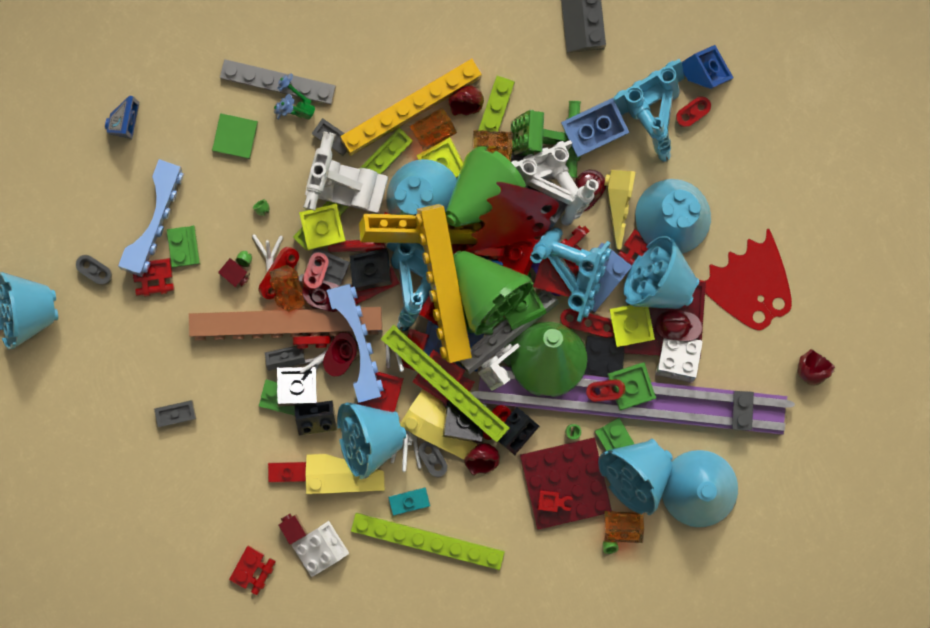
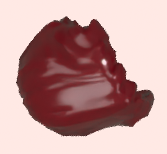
M470 85L462 87L449 98L450 110L454 116L458 114L465 116L475 114L482 109L484 103V96L477 87Z
M810 349L800 356L797 373L807 384L819 385L832 376V373L835 372V366L829 360H826V357Z
M481 443L466 455L464 463L473 476L479 473L486 474L497 468L500 463V455L498 450L491 444Z

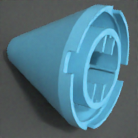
M694 450L685 452L671 461L673 468L663 492L662 500L668 512L676 520L692 527H707L722 521L732 511L738 496V482L732 467L725 459L713 452Z

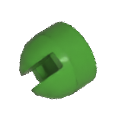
M263 199L258 201L253 206V209L258 215L265 216L264 212L269 213L270 207L267 201Z
M241 251L235 260L239 265L249 267L252 262V254H248V251Z
M570 424L566 427L565 434L569 439H578L581 436V428L576 424Z
M610 537L603 541L602 547L605 554H612L619 550L614 538Z

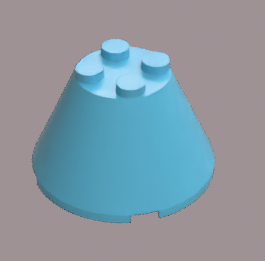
M422 159L407 163L394 174L388 185L386 195L388 211L392 215H417L418 208L440 204L444 206L446 212L457 178L449 168L433 160Z
M666 179L651 185L641 195L635 209L636 227L647 245L660 236H668L675 241L682 254L693 250L705 239L711 224V211L705 196L694 185L679 179Z
M660 236L646 246L648 250L643 256L638 255L629 270L624 285V295L627 296L625 301L631 306L679 309L684 305L689 306L693 301L692 295L699 284V279L694 275L675 241L668 236Z
M0 272V330L4 332L5 338H2V341L7 349L16 348L53 324L55 320H58V311L54 308V301H56L55 290H50L44 284Z
M349 402L343 403L339 407L337 428H341L342 439H339L344 459L355 477L360 476V479H365L402 449L403 439L406 438L405 428L401 427L396 411L389 412Z
M650 439L646 442L603 452L599 456L598 466L601 475L606 476L611 484L608 488L626 507L641 515L648 513L649 516L658 508L673 468L671 462L673 456L669 451H664L654 439Z

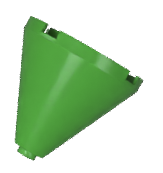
M485 146L476 147L466 155L445 212L449 225L459 227L483 222L479 219V216L492 210V205L487 202V199L501 192V188L496 182L526 187L519 171L504 155L498 151L490 153L486 151L487 147Z
M457 251L453 255L461 300L470 329L476 335L483 334L504 319L503 316L511 309L512 311L515 310L533 288V281L525 274L467 251Z
M539 322L531 325L515 339L513 345L518 343L520 347L510 354L511 370L517 382L530 393L538 396H560L574 389L583 378L587 366V352L583 341L571 328L557 322Z

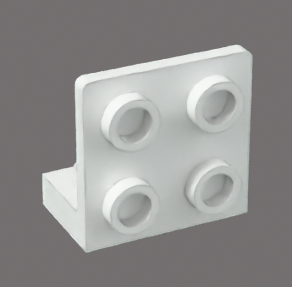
M664 338L660 361L656 367L655 375L693 383L697 375L702 341L696 339L693 341H678Z
M518 343L513 346L509 344L505 348L503 347L494 357L481 365L483 369L478 374L491 390L504 385L510 380L506 370L498 364L520 347Z
M329 521L292 544L293 549L311 577L349 554Z

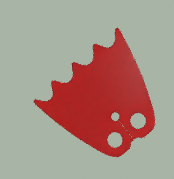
M496 182L501 188V192L487 199V202L492 205V210L479 216V219L485 225L479 231L471 234L478 242L466 251L472 252L485 248L505 246L544 234L551 224V216L557 212L559 203L540 192L509 183ZM551 205L552 209L550 212L541 213L543 206ZM528 216H533L531 220H527ZM536 223H543L541 230H532L533 225Z
M767 229L766 239L763 243H757L748 239L745 254L737 255L729 252L727 266L718 267L710 264L709 279L705 281L699 280V282H706L705 293L714 302L743 324L755 330L765 329L771 324L773 318L784 316L792 307L786 271L770 229ZM762 295L764 297V301L759 302L758 296ZM775 298H782L785 305L782 309L777 310L773 307V300ZM756 311L764 313L765 319L763 322L757 323L753 320V314Z

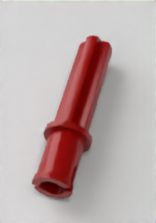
M346 240V242L329 245L328 251L368 252L384 249L385 243L379 246L374 244V242Z

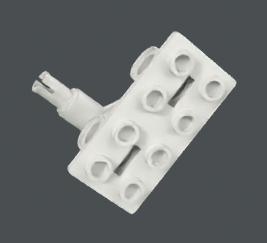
M324 131L320 148H317L305 191L307 197L303 208L315 211L317 201L321 199L379 213L388 177L370 169H357L333 161L331 149L336 135L333 133L328 134V132Z
M571 140L565 143L561 141L550 149L544 148L542 152L536 155L529 154L519 162L516 160L511 162L521 174L526 184L525 188L527 186L533 187L567 204L565 214L561 217V222L565 226L571 225L574 219H578L593 200L594 192L598 189V182L594 179L588 180L585 186L578 189L569 175V169L565 163L569 158L568 150L573 144ZM557 179L561 187L547 180Z

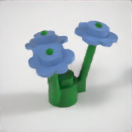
M293 74L284 75L280 78L277 89L282 91L288 87L303 102H298L295 107L293 106L294 99L292 95L287 94L285 98H281L280 103L277 102L274 106L276 118L279 120L281 115L292 114L309 120L314 114L315 106L311 105L310 99L303 96L290 84Z

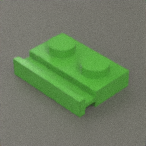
M195 226L167 229L172 267L200 264Z
M266 379L259 406L295 416L294 406H278L277 382Z
M619 417L595 431L606 451L634 444Z

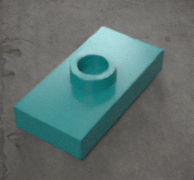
M426 487L389 496L393 515L430 506Z

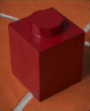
M231 258L218 271L222 277L236 288L239 286L243 287L249 280L247 277L249 273Z
M290 513L281 518L282 523L278 526L289 545L308 534L297 514L292 516Z

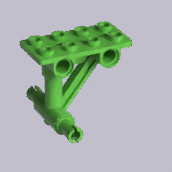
M569 101V115L566 120L580 114L581 101ZM528 110L514 118V121L511 122L513 140L510 141V151L515 156L534 155V152H542L543 144L556 145L561 141L565 143L569 139L565 132L543 129L544 112ZM571 145L568 150L569 158L566 161V166L569 169L568 173L571 178H577V163L580 161L581 156H576Z

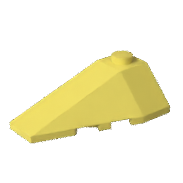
M611 170L610 175L606 174L604 185L607 186L615 249L617 251H620L626 226L625 219H627L629 211L628 200H630L636 173L634 171Z
M422 389L402 419L401 427H404L415 436L464 459L477 446V443L442 437L446 408L441 400Z
M328 454L307 455L306 494L385 490L384 471L377 469L367 478L360 479V476L355 477L345 459Z

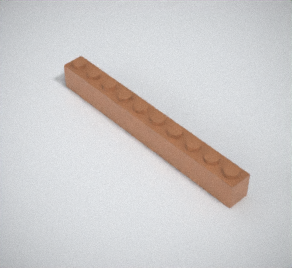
M382 307L361 308L363 316L360 317L362 325H366L368 335H378V331H383ZM322 309L189 313V337H194L195 341L206 340V337L213 336L214 340H225V336H233V339H244V335H252V339L264 338L263 335L270 334L271 338H283V334H290V337H301L302 333H309V336H321V333H329V336H336L340 332H348V334L355 335L349 322L339 311L328 312Z

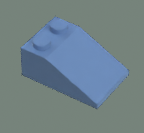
M613 98L561 122L568 139L573 143L572 147L577 157L629 133Z
M601 243L598 248L601 249L604 243ZM611 251L609 259L606 260L604 264L606 266L605 273L598 282L601 283L598 294H595L593 299L595 300L592 310L594 312L597 311L632 267L614 251Z

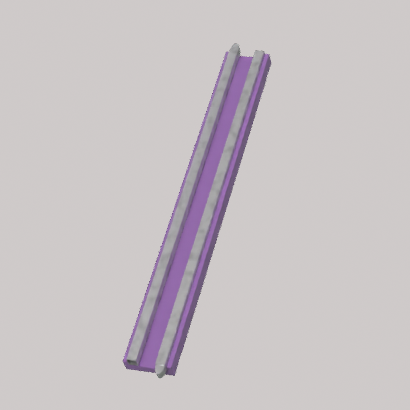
M503 367L510 379L507 383L491 390L480 376L479 391L471 393L481 403L732 429L733 390L651 382L656 399L619 411L616 399L595 402L590 400L586 394L589 384L609 380L608 377L584 375L579 384L566 394L551 397L550 395L538 396L530 393L517 382L511 367ZM596 388L595 392L600 394V389ZM754 393L752 430L745 431L784 434L785 408L793 407L795 403L787 400V396Z

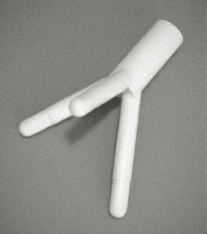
M252 235L266 258V270L268 272L274 262L273 258L283 236H279L271 252L268 240L265 242V250L256 235Z
M326 351L314 359H305V363L302 364H310L301 369L300 373H304L313 366L317 370L319 364L323 362Z

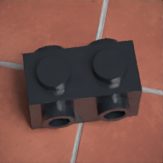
M333 400L318 402L317 406H294L299 436L337 430Z
M516 407L504 421L509 429L498 442L516 455L540 426Z

